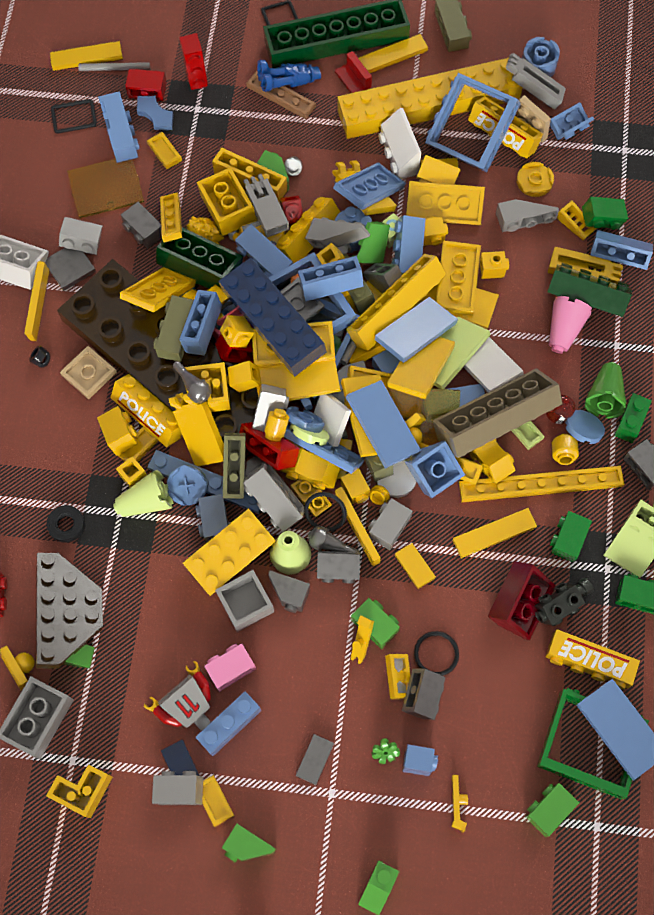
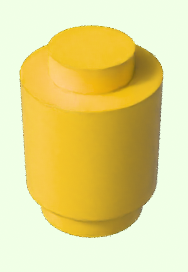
M274 409V411L269 412L264 429L267 439L278 442L285 436L289 416L284 410Z

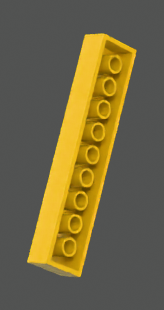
M509 58L337 96L338 113L346 138L350 139L381 132V124L400 108L404 109L410 125L433 120L436 113L440 112L443 106L442 100L446 94L448 95L451 89V81H454L458 73L518 100L521 96L522 87L512 80L513 74L506 69ZM464 85L450 116L472 111L475 101L484 96L498 105L505 102Z

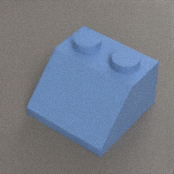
M446 441L422 448L420 453L404 460L422 492L431 498L465 476Z

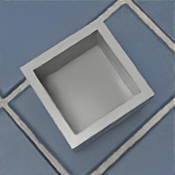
M254 570L215 590L237 632L274 613V607Z

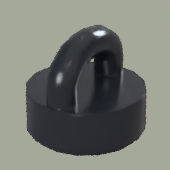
M37 346L29 357L31 363L41 368L46 367L51 359L50 353L42 346Z

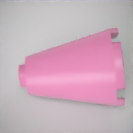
M557 296L553 303L549 346L552 347L551 350L560 354L563 351L569 350L592 312L591 306L577 299H575V302L568 301L569 297Z

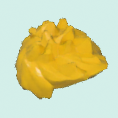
M192 216L189 224L186 225L187 230L217 244L224 239L216 223L211 219Z

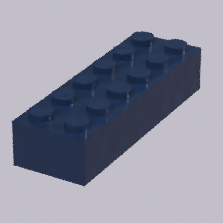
M251 257L218 281L224 294L294 377L327 353L321 338Z

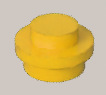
M375 485L370 490V499L374 504L382 505L388 502L390 494L385 487Z

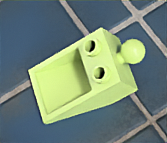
M642 500L636 504L603 555L629 573L640 578L654 559V503L652 507Z

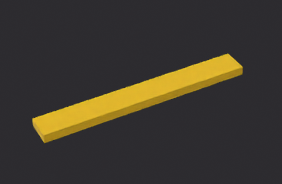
M621 466L507 476L498 483H494L491 479L486 478L479 479L477 485L467 481H459L461 503L624 486Z

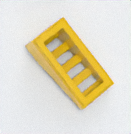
M570 201L558 212L557 219L582 240L597 229L587 227L588 229L585 232L582 231L585 227L583 212L573 201ZM580 221L582 225L578 227L577 223Z

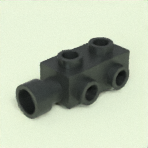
M587 578L580 579L576 582V585L566 583L557 585L555 587L556 592L539 597V603L535 605L537 610L535 616L539 622L547 625L556 626L562 623L564 617L575 614L579 611V607L585 604L582 596L591 594L594 591L593 585Z

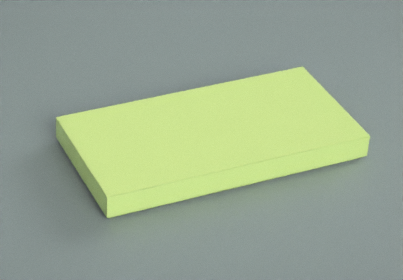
M457 317V324L440 336L441 338L454 341L455 347L436 379L434 386L442 390L445 389L490 336L489 330L461 317Z

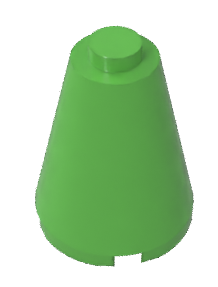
M614 362L605 363L601 367L586 397L585 408L594 416L599 417V414L606 415L605 418L608 419L617 418L623 415L626 408L622 368Z

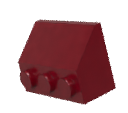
M514 561L488 617L498 626L530 641L539 622L535 616L537 611L535 605L539 603V597L545 594L551 595L556 585L533 564Z

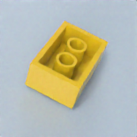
M231 167L197 182L201 198L222 236L240 229L243 225L257 221L254 207Z

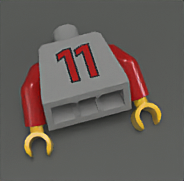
M193 661L196 668L189 670L188 666H186L189 675L159 701L149 697L154 702L153 706L148 707L144 704V707L153 712L164 724L175 727L183 725L187 728L194 722L200 730H203L211 722L204 714L210 708L208 704L211 699L210 686L200 671L198 663Z

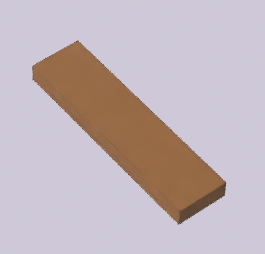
M257 71L246 83L247 88L304 119H307L316 107L315 102L285 86L264 92L261 89V82H259Z

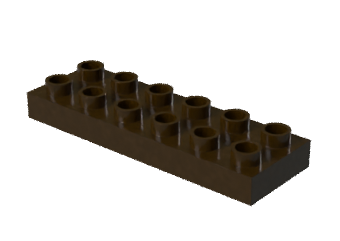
M112 259L57 310L58 314L66 325L125 376L128 374L133 376L170 410L174 411L176 408L170 405L169 398L175 397L179 393L186 394L185 384L180 374L173 367L176 361L158 357L154 349L155 338L160 335V322L166 316V305L155 312H151L120 299V292L139 282V280ZM211 340L205 356L189 354L184 351L182 361L180 362L184 367L224 362L227 376L228 367L238 364L222 361L215 343ZM228 384L231 410L211 412L223 443L225 433H239L241 424L253 422L258 401L257 387L238 392Z

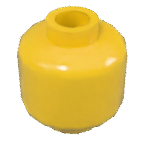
M561 434L553 439L551 443L552 457L556 462L561 465H569L578 458V441L568 434Z

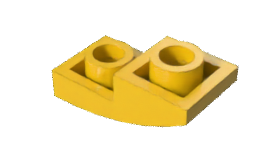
M298 480L290 486L304 505L310 496L322 492L321 489L313 487V484L308 481ZM321 496L310 502L308 510L314 517H317L331 507L332 504L326 496Z

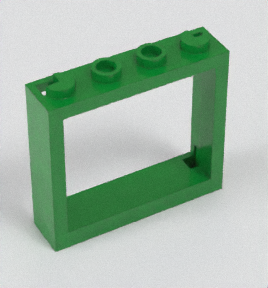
M563 689L559 693L537 767L621 800L626 799L632 779L625 769H623L620 783L617 785L548 758L565 701L577 705L586 698L580 695V692L576 689Z

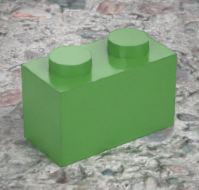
M368 598L351 615V621L357 627H359L357 622L360 615L374 621L370 639L382 650L399 632V622L393 615L390 614L388 616L382 611L384 608L377 600L372 601Z
M560 783L554 786L550 784L542 792L544 797L538 803L535 800L527 808L529 814L526 818L545 837H549L579 804Z

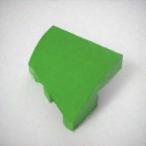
M379 221L367 222L365 228L370 233V236L359 240L358 245L361 248L357 255L359 263H382L384 261L390 225Z

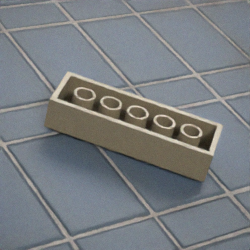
M536 368L433 420L437 439L439 442L446 441L450 450L457 458L464 456L468 452L484 446L505 433L519 428L521 425L562 405L559 384Z

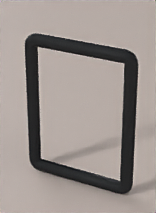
M290 0L261 8L267 26L270 25L265 10L289 4L295 20L298 19Z
M92 99L58 104L51 107L55 133L85 129L97 125ZM90 103L93 123L57 129L54 109Z

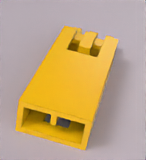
M554 247L548 273L554 274L557 264L566 263L573 266L572 269L580 271V269L592 272V276L599 277V275L610 278L611 282L618 283L623 266L603 258Z

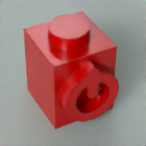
M299 195L280 198L281 207L289 226L296 223L303 214Z

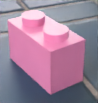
M234 644L226 649L227 653L220 657L216 655L207 661L208 664L205 665V668L219 692L256 670L243 644L239 646Z

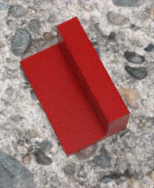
M353 51L348 53L347 64L335 69L336 75L350 93L372 88L371 74Z

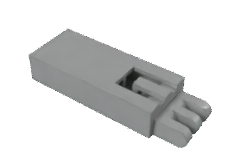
M514 53L510 54L506 69L513 74L512 80L555 110L562 103L566 88L524 58L521 59Z
M262 174L258 175V182L255 176L251 177L252 184L249 183L248 179H245L246 194L254 207L266 237L289 230L288 220L268 179H264Z

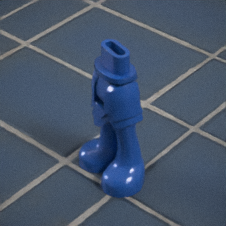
M258 60L257 63L258 79L264 92L286 85L297 87L312 83L316 79H321L319 67H312L311 64H282L280 68H269L266 60Z

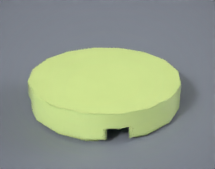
M292 423L289 427L290 430H294L293 433L296 437L310 444L320 442L319 446L326 445L330 437L324 429L320 433H314L301 429Z

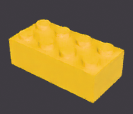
M248 508L187 558L183 564L211 596L216 592V589L222 587L276 542V540Z

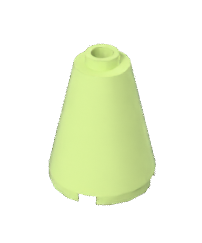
M158 470L152 471L115 498V503L113 504L115 512L122 517L173 508V499L169 496L168 485L161 481L164 478L161 472Z
M293 531L281 533L270 549V560L273 566L279 572L287 575L300 573L309 565L311 559V548L308 542Z

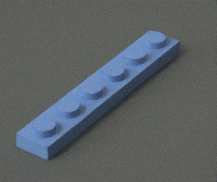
M156 450L147 468L150 471L158 470L163 476L168 478L175 468L193 464ZM193 465L199 468L206 476L208 482L207 494L212 496L223 494V476ZM246 491L244 499L224 498L225 501L244 509L249 508L254 513L259 514L261 511L257 505L258 501L256 498L249 496Z

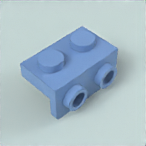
M579 102L551 118L550 126L557 140L563 137L567 140L576 135L575 130L579 129L581 132L590 126L589 122L593 121L594 118L593 116L588 118Z

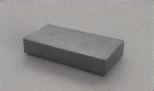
M314 734L296 776L317 785L334 743Z

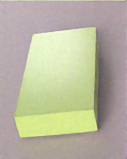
M532 421L511 430L528 450L545 437Z

